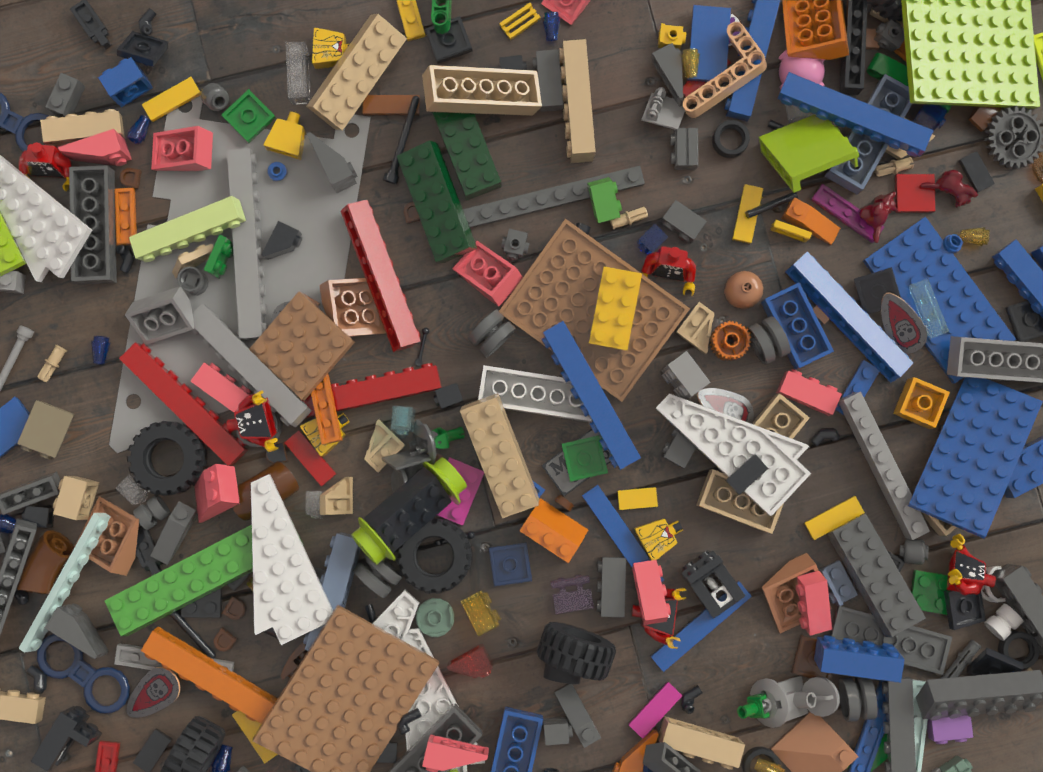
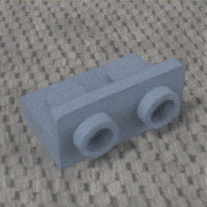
M840 560L818 570L827 579L829 600L832 604L835 603L837 606H842L844 602L858 595Z

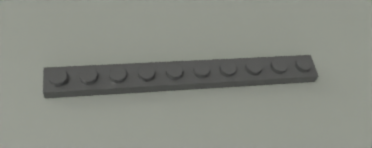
M636 166L466 208L463 211L469 227L474 228L591 199L587 183L609 177L613 182H616L618 192L643 186L645 182L641 167Z

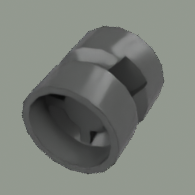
M190 266L180 270L177 281L183 290L192 295H200L206 291L208 278L204 273Z
M158 495L148 499L146 505L141 504L133 510L134 516L139 519V524L147 531L157 525V520L162 521L171 515L169 507Z

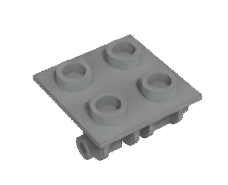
M659 87L655 90V93H651L641 121L678 130L685 110L683 105L678 106L675 99L666 97L665 89Z

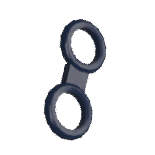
M0 93V129L3 128L15 134L16 143L20 150L24 152L28 147L24 141L25 129L29 124L45 120L49 115L33 113L22 117L10 111L8 100Z
M51 634L42 641V645L37 650V662L45 675L54 679L70 677L80 686L84 687L83 695L86 703L92 710L98 713L110 714L118 711L126 704L130 693V685L127 677L120 670L113 667H102L96 670L83 660V652L71 645L75 653L72 665L67 670L57 671L47 663L46 651L54 641L65 640L55 634ZM110 675L116 678L121 686V695L118 701L112 705H102L93 697L92 686L100 676Z

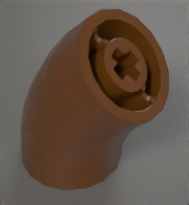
M276 461L257 475L237 485L240 504L232 508L239 518L245 521L252 519L251 483L268 474L271 475L282 501L299 490L298 482L283 463Z
M48 530L44 532L26 559L16 590L49 595L74 550L71 541L57 531Z

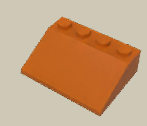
M782 0L788 57L831 60L849 55L842 0Z

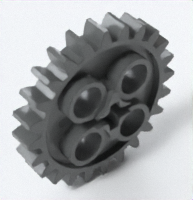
M1017 106L1005 108L1004 111L997 112L998 116L992 117L994 122L987 124L991 129L985 131V133L989 134V137L984 140L990 142L986 148L992 149L989 155L995 154L996 156L993 161L1000 160V166L1006 164V168L1013 166V169L1026 167L1027 164L1034 163L1033 159L1039 158L1037 153L1043 152V149L1040 147L1043 145V134H1041L1043 127L1039 126L1042 120L1036 121L1035 119L1038 114L1031 115V109L1025 111V107L1018 109ZM1015 147L1018 151L1017 155L1014 152Z

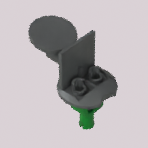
M416 420L413 426V441L408 442L411 450L382 457V461L394 468L391 476L392 493L424 467L423 462L426 461L432 465L435 463L436 448H449V442L464 439L465 435H461L464 433L463 428L458 427L446 431L438 427L431 431L427 424Z

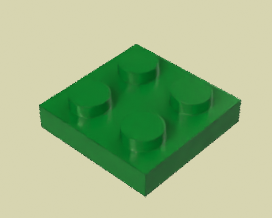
M249 89L222 114V117L248 143L276 118Z
M219 234L204 268V271L220 279L221 275L225 274L228 258H231L234 254L233 243L227 237Z
M599 435L561 444L570 482L608 473L603 449L599 442Z
M918 570L913 571L911 593L922 611L947 615L944 591L947 590L948 575Z

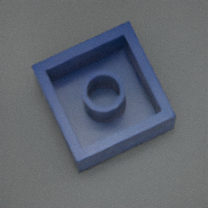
M131 57L121 60L116 67L105 70L98 77L109 96L121 108L153 88L142 69Z

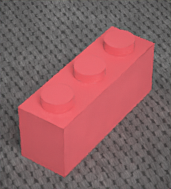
M212 362L210 365L203 363L191 379V382L229 410L235 412L238 409L239 403L247 395H250L252 391L244 385L239 387L235 384L236 379L229 374H226V376L219 372L221 369Z
M793 369L784 373L776 392L827 416L834 414L842 395L837 392V388L830 385L825 387L819 384V380L809 377V379L802 377L801 372Z
M657 560L633 563L632 572L643 625L667 622L668 615H671L669 603L665 602L664 596H667L665 584L661 583L660 577H663L661 565L658 566Z
M820 571L797 576L798 585H796V591L800 600L798 601V608L801 612L799 621L802 629H805L810 636L832 630L827 579Z

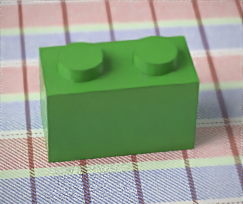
M607 177L587 183L596 221L601 223L620 218L619 211H622L620 200H617L615 193H618L616 182Z

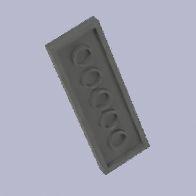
M837 606L830 636L835 637L837 640L850 638L859 643L871 641L875 645H882L883 643L892 644L905 659V665L941 675L944 673L952 641L951 636L911 626L894 637H885L872 614L843 606Z

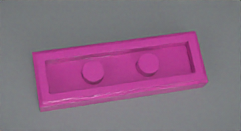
M667 681L628 725L643 739L682 697V694Z

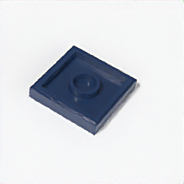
M527 542L489 548L494 587L532 581Z

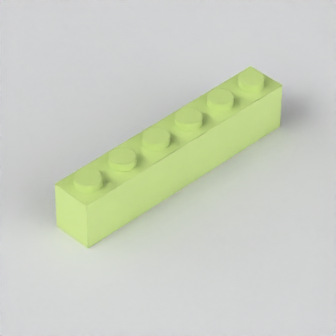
M230 196L130 236L129 239L135 258L144 262H151L159 255H169L174 249H183L192 242L204 241L207 236L219 235L227 228H237L246 219L240 200Z

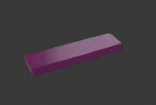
M821 184L811 198V201L873 243L874 228L867 225L860 218V209L824 184Z

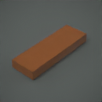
M367 95L363 101V115H407L413 96H418L419 99L420 96ZM420 100L415 115H420Z

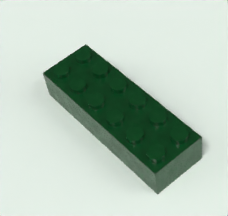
M432 112L466 201L501 188L500 177L474 113Z
M429 140L397 155L435 261L446 263L477 249L438 143Z

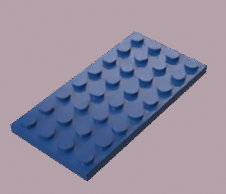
M926 217L863 260L871 273L892 267L901 298L915 311L926 327L928 335L924 345L946 375L951 336L1016 340L954 254L945 248L942 238ZM947 375L953 384L963 378Z
M965 377L908 506L985 539L1043 401L986 378Z

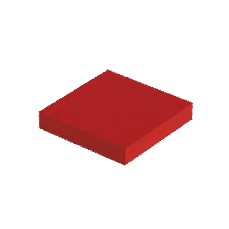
M934 174L895 175L896 208L898 209L896 213L935 212V189L920 187L925 182L935 183Z

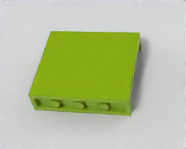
M816 114L759 137L761 153L794 193L801 190L800 180L836 165L850 161L855 167H858L857 158H859V152L857 148L849 143L848 138L844 137L839 128L835 127L830 120L819 119Z

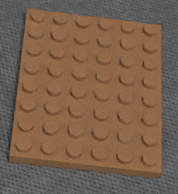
M565 219L499 312L541 344H543L541 340L544 337L542 335L543 332L564 321L600 386L622 402L690 308L642 274L628 350L589 344L603 268L610 267L636 273L640 272Z
M337 605L253 737V742L311 772H370L396 732L400 719L409 712L439 665V660Z

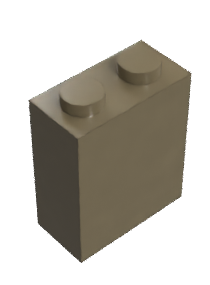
M36 400L17 444L21 445V449L32 452L35 450L40 452V456L46 459L56 458L75 414Z

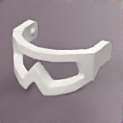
M986 567V573L992 575L995 570H1000L1002 567ZM983 585L981 589L983 599L989 602L1006 601L1005 598H996L992 594L990 587ZM984 588L986 589V593L988 594V596L984 594Z

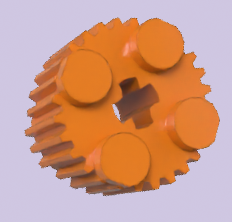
M734 321L724 322L712 332L710 346H712L711 350H714L713 353H716L715 356L723 361L737 360L749 350V343H751L749 341L751 338L749 336L750 332H747L748 329H745V326L742 327L741 323H734ZM728 337L730 339L733 338L734 342L732 345L727 343Z

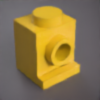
M661 23L658 48H663L673 43L674 47L680 50L682 44L686 42V32H683V27Z

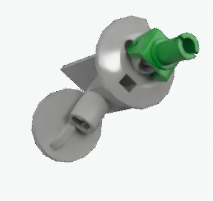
M800 675L778 683L775 680L765 678L758 680L752 686L751 696L747 697V704L739 706L737 714L741 719L750 716V718H757L758 721L767 727L775 728L782 726L786 721L808 714V710L816 716L832 715L839 706L840 696L835 685L824 677L811 678L804 683V686L802 676Z

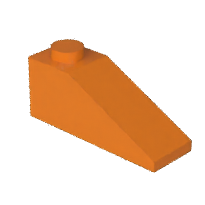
M795 197L790 201L781 218L798 228L812 232L811 235L829 245H832L841 229L812 206Z
M653 729L620 759L619 763L616 762L613 772H643V758L646 745L656 743L659 735L658 731Z

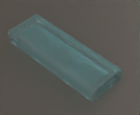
M928 278L909 285L908 287L922 322L926 327L929 339L949 332Z

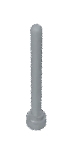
M19 326L17 330L18 339L0 373V391L25 341L32 338L35 332L25 326Z

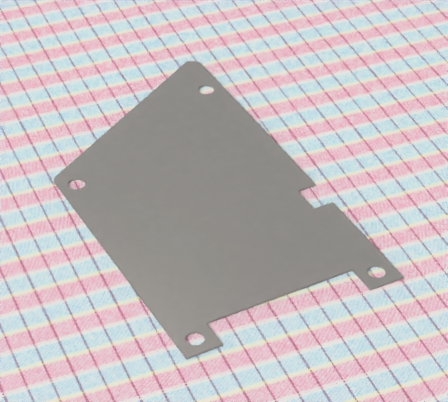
M201 95L191 100L193 106L189 112L183 113L177 108L168 113L164 131L200 126L213 132L211 169L202 171H157L152 197L171 200L167 222L230 197L227 150L250 148L257 156V165H254V168L258 174L256 191L259 192L260 202H257V210H260L261 221H258V228H261L262 240H259L260 247L264 250L278 221L299 230L302 234L301 244L298 248L295 247L294 251L269 260L264 257L261 258V266L264 267L265 276L262 277V285H265L266 296H263V303L267 306V315H264L265 323L267 322L269 326L272 323L271 318L276 307L284 302L291 301L299 291L319 302L318 308L326 315L322 305L319 285L328 280L345 279L351 238L341 210L347 204L357 202L371 117L353 115L348 124L353 123L359 127V134L354 138L346 136L345 128L343 131L335 130L334 139L317 137L343 156L347 163L351 162L358 176L355 178L357 184L336 193L307 135H305L302 159L298 160L268 151L264 147V142L271 130L264 129L248 143L228 123L201 120L200 115L203 103ZM274 162L283 163L287 169L286 177L281 181L272 180L268 175L270 164ZM276 168L274 170V174H278L280 172L279 168ZM148 224L147 230L155 227V225ZM227 228L220 235L227 237L233 243L232 229ZM210 235L204 241L192 242L183 249H174L171 254L159 255L151 262L141 260L134 301L178 287L177 278L172 273L178 256L184 252L191 253L203 244L205 246L213 244L214 246L219 235ZM234 254L231 258H228L226 272L223 276H220V279L204 271L207 263L205 261L195 268L204 273L208 278L206 291L200 295H192L183 290L191 301L192 313L203 303L239 337ZM131 323L125 352L135 342L141 345L144 343ZM190 330L147 344L152 350L150 354L154 358L156 356L165 363L164 367L168 371L172 370L179 377L177 380L181 384L185 383L192 389L191 394L195 398L197 396L206 403L204 407L208 411L213 410L218 415L229 409L191 382V379L203 363L210 365L212 362L221 369L219 371L224 376L229 374L236 379L235 384L239 387L244 385L252 391L250 394H255L253 392L255 388L252 385L248 387L240 379L242 375L239 372L235 374L227 366L229 362L226 359L221 360L214 353L216 349L213 346L208 347L202 341L204 337L200 333L197 335ZM256 340L243 342L250 348ZM124 363L109 442L110 447L116 453L128 450L129 446L135 442L132 440L135 435H139L141 429L149 427L152 423L169 421L185 424ZM131 394H136L141 398V404L136 409H130L126 404V400Z

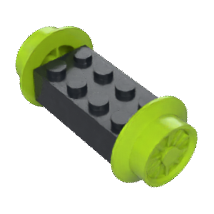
M443 457L433 465L426 461L423 462L424 467L364 517L365 521L361 517L358 518L360 527L351 534V537L375 565H378L385 558L393 561L396 560L393 552L452 501L457 505L461 503L459 494L467 488V484L458 471Z

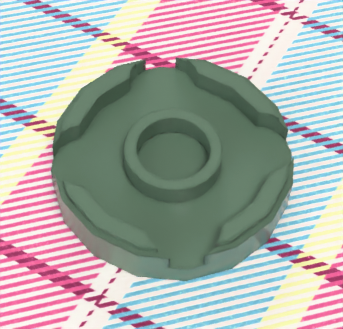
M441 598L426 600L416 612L418 628L430 637L445 635L453 626L455 617L453 608L447 601Z

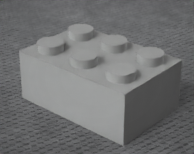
M687 351L661 370L663 372L662 377L666 383H671L675 388L673 390L675 395L685 400L711 383Z

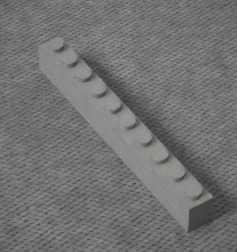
M250 148L227 150L230 196L240 200L246 219L245 222L240 223L239 227L232 228L239 339L242 341L257 340L268 328L264 315H267V306L263 303V296H266L265 285H262V277L265 276L264 267L261 266L263 248L260 247L259 240H262L261 228H258V221H261L260 210H257V202H260L259 192L256 191L258 174L254 168V165H257V156Z

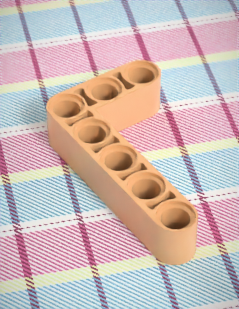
M740 22L729 24L727 34L731 44L742 59L684 99L683 107L689 117L696 118L765 71L767 63L763 52ZM734 32H741L739 35L733 36ZM745 46H751L748 50H742ZM761 60L760 64H753L754 61ZM745 71L744 75L737 76L738 72ZM729 82L726 87H720L722 83ZM713 93L710 98H704L706 94ZM697 104L694 109H688L690 105Z

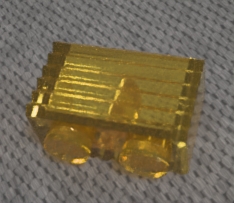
M482 590L461 600L478 636L498 627V621L501 620L497 610H492L489 604L492 602L487 592L483 593Z

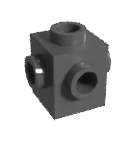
M891 19L885 23L882 22L875 31L877 34L874 40L878 42L881 48L888 49L891 52L900 48L905 40L904 28L901 27L899 22Z
M509 229L508 235L503 237L501 245L507 258L518 260V258H523V253L527 254L530 244L526 242L528 233Z

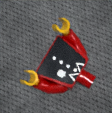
M38 142L29 144L27 150L19 158V171L26 176L29 174L30 176L66 178L63 189L65 191L69 189V167H72L70 159L63 155L55 146L41 145Z
M663 246L657 252L647 255L641 270L644 276L648 278L649 274L672 280L687 281L684 284L683 295H685L686 290H691V296L694 295L695 285L693 282H695L696 265L691 258H688L687 251L680 250L677 247L669 248Z
M261 390L255 394L247 395L234 412L235 419L227 420L226 423L229 431H239L241 439H247L251 443L265 447L268 452L278 450V447L274 445V442H277L278 439H270L277 431L268 397L262 398L261 394L264 392Z
M961 534L953 536L950 545L952 548H956L949 561L947 590L957 591L965 596L979 594L983 585L993 588L996 576L986 574V563L968 552L965 545H963L965 539Z
M685 588L676 590L666 589L667 596H664L665 602L669 603L671 615H668L667 622L643 625V621L641 622L645 632L655 641L668 645L672 649H678V647L673 645L674 640L681 641L678 637L670 636L674 635L678 600L686 599V597H681L679 594L680 591H686ZM632 606V617L642 618L640 606Z

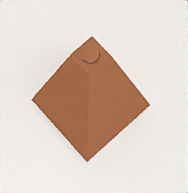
M366 278L328 280L319 285L322 305L326 315L349 337L386 334Z
M98 497L77 542L94 513L108 514L110 516L108 526L100 535L98 544L93 548L89 559L111 573L127 576L135 560L139 519L106 499Z
M807 553L790 560L762 586L780 634L800 625L799 618H801V612L798 608V601L800 600L796 591V585H798L797 576L818 571L816 563Z
M810 711L770 748L791 772H842L858 758L857 754L821 716H816Z

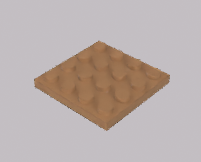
M299 291L249 350L301 400L305 401L355 341Z

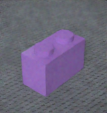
M964 715L955 719H950L949 717H943L934 721L928 719V738L936 744L948 743L947 740L965 742L967 738H973L971 717Z

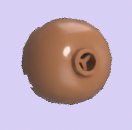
M741 271L728 279L724 293L727 301L732 306L745 310L752 308L760 301L763 296L764 287L761 279L756 274L750 271Z

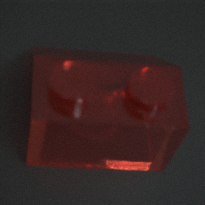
M482 643L449 661L447 669L472 678L480 676L482 679L491 674L493 662Z

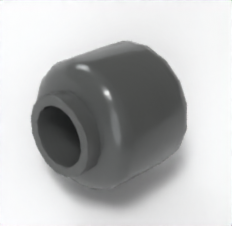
M210 83L202 89L201 100L212 111H220L227 106L229 95L219 84Z
M906 539L904 545H900V557H904L906 564L922 565L925 560H928V545H925V541L921 539Z

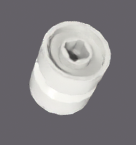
M1003 604L996 611L997 616H990L984 622L985 626L997 638L1004 641L1012 633L1011 629L1016 630L1023 623V619L1010 606Z

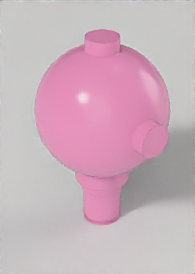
M787 50L779 56L781 60L779 78L782 83L780 89H782L789 72L825 86L822 80L825 74L823 62L826 59L788 57Z

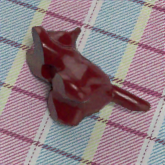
M957 170L943 172L936 183L925 182L920 185L922 188L939 189L954 196L956 208L969 204L972 197L978 196L972 187L962 183L963 176Z
M895 191L875 197L873 204L860 209V218L867 225L874 228L873 239L875 243L879 242L881 227L886 222L888 214L891 211L898 212L893 199L896 195Z

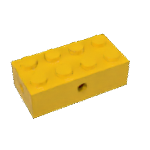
M610 267L603 268L589 344L628 350L642 273Z

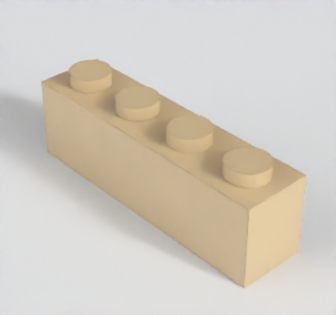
M114 109L105 110L103 113L86 112L85 115L78 116L76 114H67L61 118L49 116L45 120H40L43 143L45 145L63 146L111 129H115L125 138L122 116L119 111Z
M18 690L0 691V720L36 724L42 721L46 697H40L39 694L29 692L25 695L20 694Z

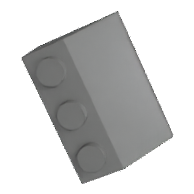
M181 286L134 301L125 314L146 345L193 330L195 327L191 301Z

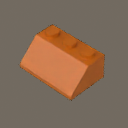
M540 498L539 506L533 508L519 531L569 563L582 543L588 529Z

